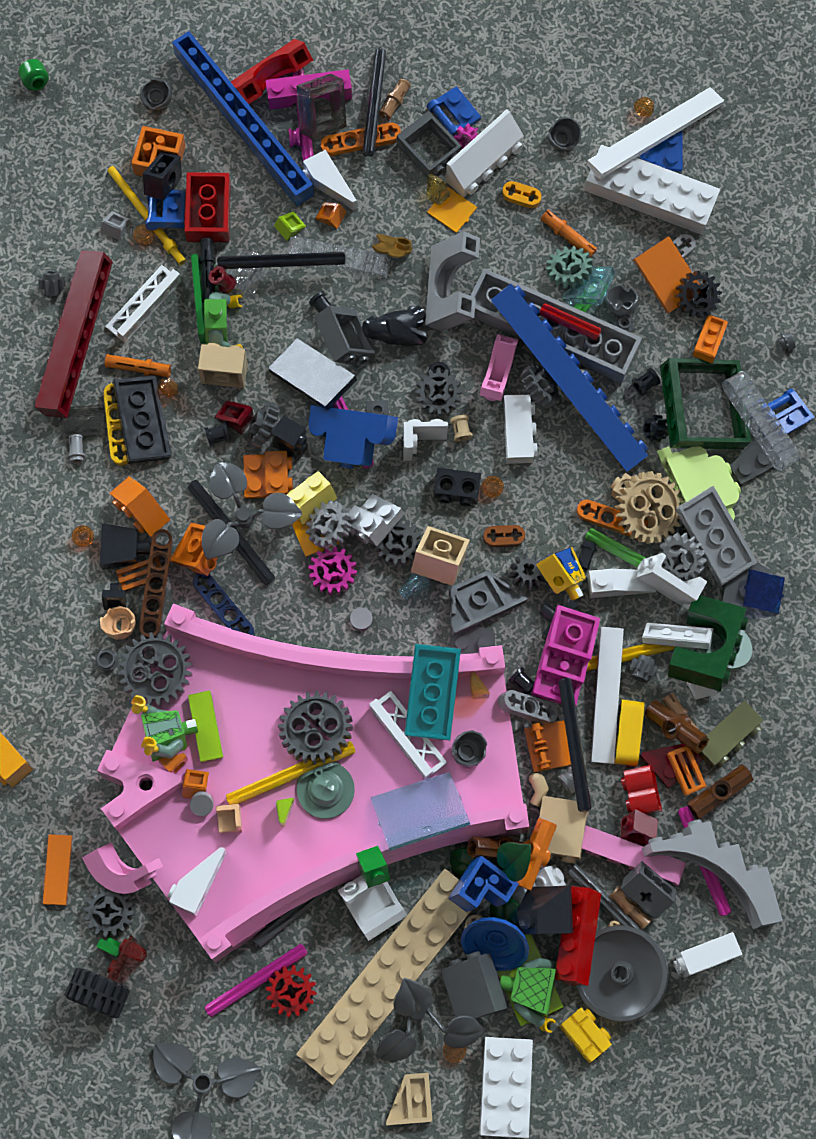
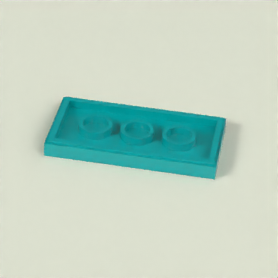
M415 643L405 736L450 741L461 654L460 648Z

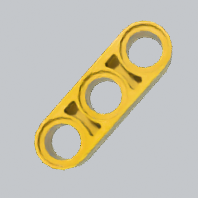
M621 699V714L618 720L619 733L616 738V758L614 759V764L637 767L644 702Z

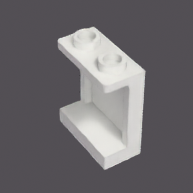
M663 553L644 558L638 566L639 572L636 577L680 605L697 601L707 583L701 577L682 581L663 569L661 565L666 557Z
M361 875L338 890L358 927L368 941L407 916L388 882L368 888Z

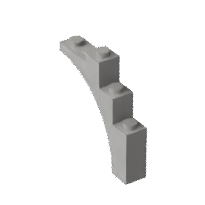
M701 819L688 822V827L681 830L682 833L673 834L667 840H663L662 837L648 840L649 844L642 848L644 857L659 855L679 857L695 862L713 872L737 896L747 913L753 930L775 925L783 921L768 868H758V865L745 867L739 844L730 846V842H725L717 845L710 821L702 823Z

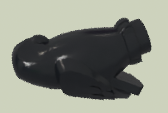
M411 305L407 310L389 312L380 317L373 315L365 319L362 325V331L366 337L383 341L387 344L403 346L422 345L428 338L426 332L416 329L423 326V322L426 319V314L419 305Z

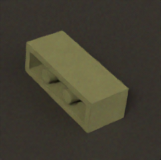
M744 700L707 734V738H709L708 744L698 754L711 768L716 765L720 768L730 759L727 756L728 753L732 750L735 752L740 750L746 744L743 740L748 735L754 737L762 729L759 725L763 722V719Z

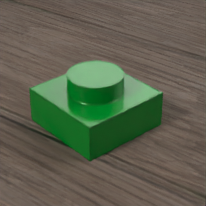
M108 937L107 941L100 938L96 946L119 959L124 951L119 948L121 943Z

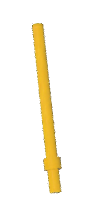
M114 166L109 167L107 172L146 221L148 218L147 208ZM162 228L153 230L164 244L163 248L168 254L171 253L179 265H183L186 259L178 250V245L175 241L170 239Z

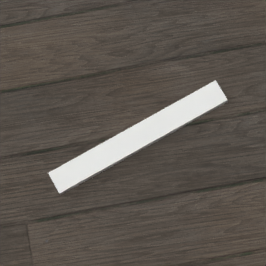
M710 87L588 160L587 166L601 179L721 107L724 100Z

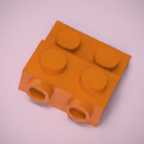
M265 451V454L243 455L244 474L247 478V488L244 490L245 499L266 498L273 493L287 495L289 491L293 490L292 477H288V470H292V456L288 457L287 451Z
M191 522L173 553L171 562L189 568L195 573L208 576L210 571L216 568L218 557L210 560L205 557L202 548V533L205 526Z

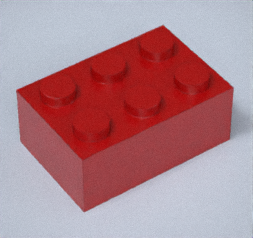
M187 172L185 236L187 242H200L203 238H211L214 242H229L231 180L229 173Z

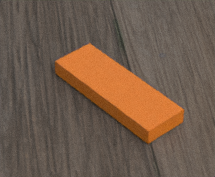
M712 315L707 316L692 356L713 363L728 322Z
M49 834L43 905L67 906L72 835Z

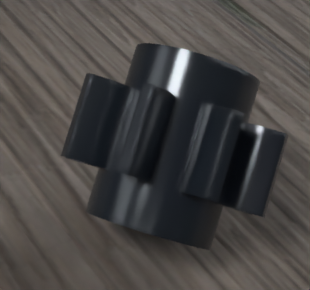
M653 415L652 418H648L643 425V433L646 438H651V442H661V439H666L669 435L667 419H663L662 415Z

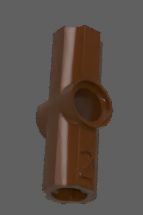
M657 700L652 701L646 708V717L662 728L666 738H676L697 754L702 752L707 746L709 738L691 724V720L687 715H677Z
M741 764L687 803L692 814L699 820L754 780L752 774L747 767ZM715 787H722L726 795L724 797L718 796L715 793Z
M502 836L500 839L471 837L468 841L467 854L475 859L483 856L493 864L499 865L497 862V850L502 844L507 842L523 844L524 842L513 841L507 836Z

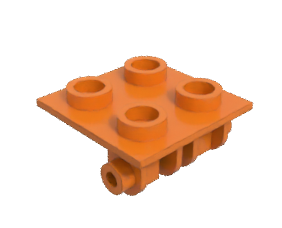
M564 720L543 725L536 723L532 724L531 727L524 728L533 772L571 765Z

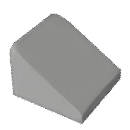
M111 211L102 221L100 232L120 240L130 219Z

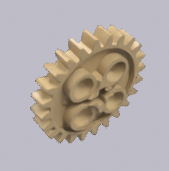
M653 471L646 474L645 472L638 473V476H631V481L624 482L626 488H619V491L623 494L616 497L620 501V504L615 506V508L620 509V513L616 517H622L623 519L619 526L626 525L624 533L632 532L630 538L635 539L638 537V542H645L646 540V544H651L653 541L659 543L661 539L665 540L669 535L675 533L673 527L681 526L677 522V519H680L675 508L684 499L677 498L680 490H673L676 483L668 484L669 477L661 479V473H656L655 475ZM652 488H654L656 492L655 497L652 496ZM635 498H636L637 501H638V507H637V508L634 506V499H635ZM662 507L665 509L666 512L665 517H663L661 513ZM645 518L648 520L647 527L644 525Z

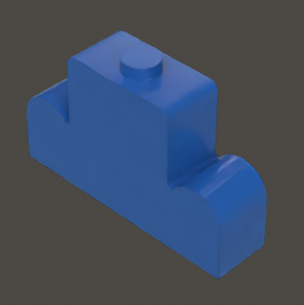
M311 405L309 430L313 435L326 437L324 460L340 462V467L353 469V465L370 467L372 465L375 444L389 445L394 441L398 417L337 408L326 410L322 406Z

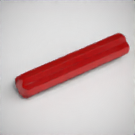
M546 303L540 309L539 314L594 340H597L601 333V328Z

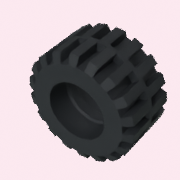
M76 968L64 996L68 1000L111 1018H119L130 990L128 987L84 968Z

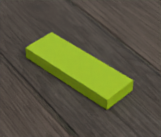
M211 691L188 695L192 720L195 719L198 733H195L200 762L224 758Z

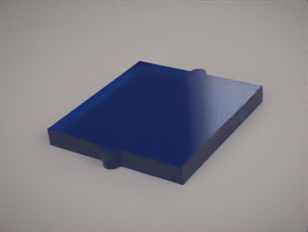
M750 569L747 585L744 586L746 591L743 606L779 614L781 598L784 597L782 593L785 578Z

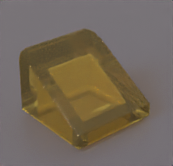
M433 174L428 175L427 198L437 205H441L450 197V192L444 180Z
M472 672L470 675L471 698H489L490 692L477 673Z

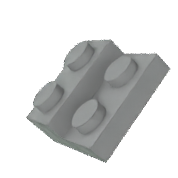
M372 494L361 508L354 505L347 513L352 517L348 521L352 526L347 528L346 531L352 537L356 535L365 544L371 543L378 546L405 513L398 506Z

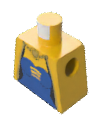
M572 547L554 553L536 564L554 593L559 594L566 591L573 601L583 596L578 584L584 581L586 576Z

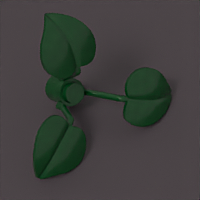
M515 842L502 844L497 850V862L501 867L499 869L513 882L522 880L530 864L531 844ZM458 848L450 853L451 869L453 875L459 880L470 862L475 859L467 854V848ZM511 898L507 903L499 907L491 903L489 908L490 917L506 920L518 927L517 910L520 905Z

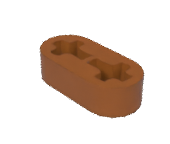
M518 525L490 526L484 531L483 535L484 543L489 547H516L521 545L525 539V531ZM513 531H517V534L521 536L518 537V541H514L513 537H506V535H512ZM491 532H495L497 536L503 535V537L496 538L495 542H492L491 538H487Z

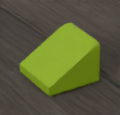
M292 211L278 217L274 227L288 241L304 229L306 225Z
M294 798L277 800L276 802L279 823L282 827L286 825L294 805Z

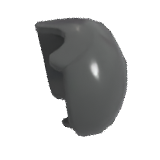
M153 78L143 85L140 90V99L146 108L160 111L171 102L172 91L165 80ZM162 98L159 102L152 101L154 99Z
M561 117L550 127L548 141L553 148L559 151H569L580 141L582 129L573 118ZM563 135H565L566 138H567V141H566V143L561 144V143H562V139H563Z
M617 285L610 288L605 295L606 304L610 312L617 316L630 315L639 306L640 298L633 288L626 290L623 285Z
M474 730L465 731L455 738L452 744V756L461 766H477L486 757L487 741L479 732Z

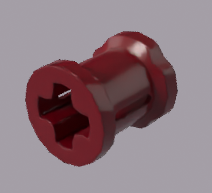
M217 266L209 273L208 279L213 285H218L221 292L229 293L235 288L236 279L232 275L227 274L223 267Z

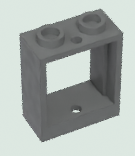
M429 111L397 135L396 145L428 179H431L433 176H440L444 172L447 163L462 148L457 140ZM429 129L450 150L432 166H429L410 146L413 141Z
M328 306L314 317L334 362L363 365L375 354L369 338L363 334L362 322L356 309Z

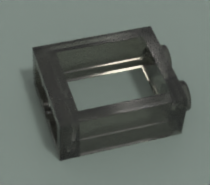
M330 73L296 85L301 134L312 140H317L326 134L337 133L340 129L347 127L343 79ZM330 93L331 119L316 124L314 98Z

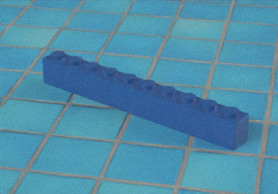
M188 31L172 42L174 55L293 203L298 207L314 196L312 182L191 32Z
M512 284L508 285L491 299L492 303L628 472L648 456L646 453L649 450L641 439L637 441L632 434L635 431L628 422L623 424L618 418L621 416V413L614 405L610 407L605 400L608 397L602 389L596 390L591 384L594 381L587 371L582 372L579 369L578 365L581 364L573 353L570 356L564 350L567 345L559 336L555 338L552 335V326L546 319L541 321L537 316L540 311L532 302L528 304L523 297L526 294L519 285L516 287Z

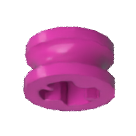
M289 128L290 148L294 145L301 147L299 128H296V130Z

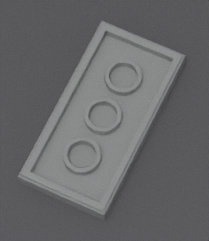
M714 486L707 488L675 508L691 538L695 537L694 542L696 544L701 542L702 545L699 549L706 551L702 557L707 559L706 564L719 586L757 563Z

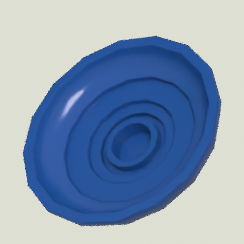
M494 917L480 918L470 923L462 932L461 945L466 955L480 951L481 955L490 953L496 971H511L522 966L528 959L529 946L525 935L517 926L506 920Z

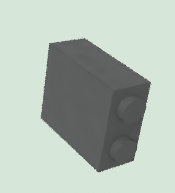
M480 951L466 955L468 960L462 961V958L448 962L449 967L441 969L455 1017L464 1015L479 1019L508 1008L490 953L481 955Z

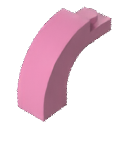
M500 334L497 335L488 370L481 386L480 396H484L485 399L490 401H502L519 339Z
M112 842L82 857L86 867L97 882L110 891L122 894L132 893L152 884L150 879L157 875L155 871L163 867L158 858L140 868H131L119 858Z

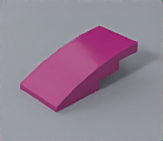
M557 605L540 659L532 696L562 705L558 682L560 679L570 678L577 706L588 662L592 658L600 618Z

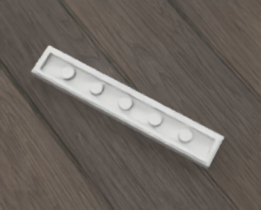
M600 627L591 762L614 764L624 631L621 628Z

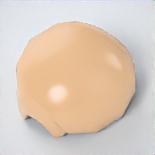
M122 606L110 608L106 615L100 618V627L108 637L115 640H123L134 631L136 617L129 608ZM122 619L121 631L117 629V622Z

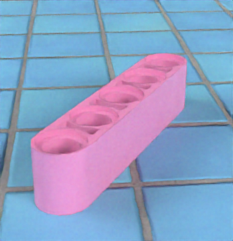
M585 826L582 849L586 850L585 853L596 857L600 855L607 858V861L617 865L629 866L628 869L631 870L643 861L664 880L672 882L674 886H679L686 866L685 862L663 855L644 857L643 846Z

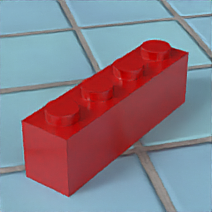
M571 886L573 933L561 934L555 980L568 985L588 986L601 893L589 887Z

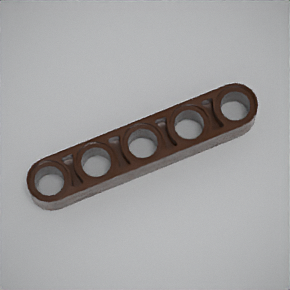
M165 529L157 530L152 536L139 625L140 632L146 639H149L150 635L144 632L146 624L153 623L156 625V631L153 633L155 638H157L161 630L173 546L172 535ZM166 536L169 541L166 545L160 546L156 543L157 538ZM161 557L165 559L166 563L163 567L157 568L153 565L156 558ZM155 579L161 580L163 583L162 587L158 590L150 587V583ZM151 601H156L160 605L159 609L155 612L147 609V605Z

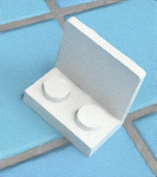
M413 419L404 422L403 461H412L413 454H417V440H447L448 422H443L440 419H434L430 422H421L420 420Z

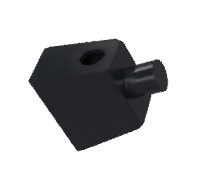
M102 523L100 566L102 570L126 567L138 563L139 554H150L152 541H139L137 529Z

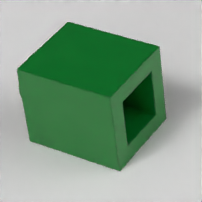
M379 846L356 853L359 870L368 888L390 881L388 867Z

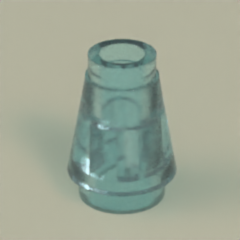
M412 573L397 591L406 601L428 589L427 586L431 582L427 577Z

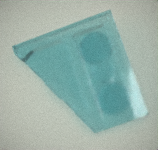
M593 266L592 274H589V280L583 279V285L576 283L575 288L571 287L562 296L563 301L572 304L601 305L615 274L613 266Z

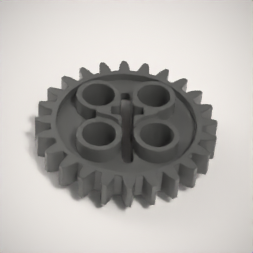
M150 632L149 639H146L143 635H141V642L139 643L133 639V648L126 645L129 653L121 654L125 662H119L118 665L124 670L119 671L118 675L125 677L120 680L121 685H127L124 691L126 693L133 691L130 696L131 699L139 695L147 700V704L152 705L153 701H156L158 707H160L161 700H165L167 704H170L169 697L172 696L177 700L178 696L176 693L178 691L185 693L182 685H190L189 681L185 678L193 675L192 672L187 670L193 667L190 662H185L191 657L189 654H183L186 651L185 646L178 648L180 644L178 639L171 643V635L163 639V634L160 632L158 637L155 638L153 633ZM146 651H155V656L152 659L147 660L144 658ZM168 659H175L176 665L172 668H166L165 662ZM137 661L144 662L152 668L158 665L162 672L173 674L174 677L169 678L158 671H155L153 674L149 667L138 665ZM145 671L146 676L142 680H135L136 672ZM160 679L167 681L163 689L155 688L156 682Z
M318 691L315 692L314 697H311L309 692H306L305 699L298 695L299 702L290 701L292 708H284L287 716H280L283 724H279L278 728L280 731H283L279 733L280 739L283 740L281 742L283 747H288V754L294 753L296 760L302 756L304 763H307L309 758L312 759L314 765H316L318 758H321V761L325 763L327 756L334 760L333 753L337 752L341 755L340 746L348 747L345 739H352L351 733L348 731L353 730V726L350 724L353 720L351 715H348L350 713L348 707L343 708V701L337 702L336 695L329 699L327 692L322 697H320ZM314 710H322L320 714L312 715V712ZM302 714H305L307 717H309L310 721H311L317 728L320 727L321 732H322L326 737H328L330 740H329V741H326V740L322 737L321 733H320L316 728H312V727H311L310 722H309L308 720H306V719L302 716ZM300 724L305 725L300 731L294 730ZM329 725H337V727L334 730H327V727ZM320 740L318 745L310 746L311 741Z

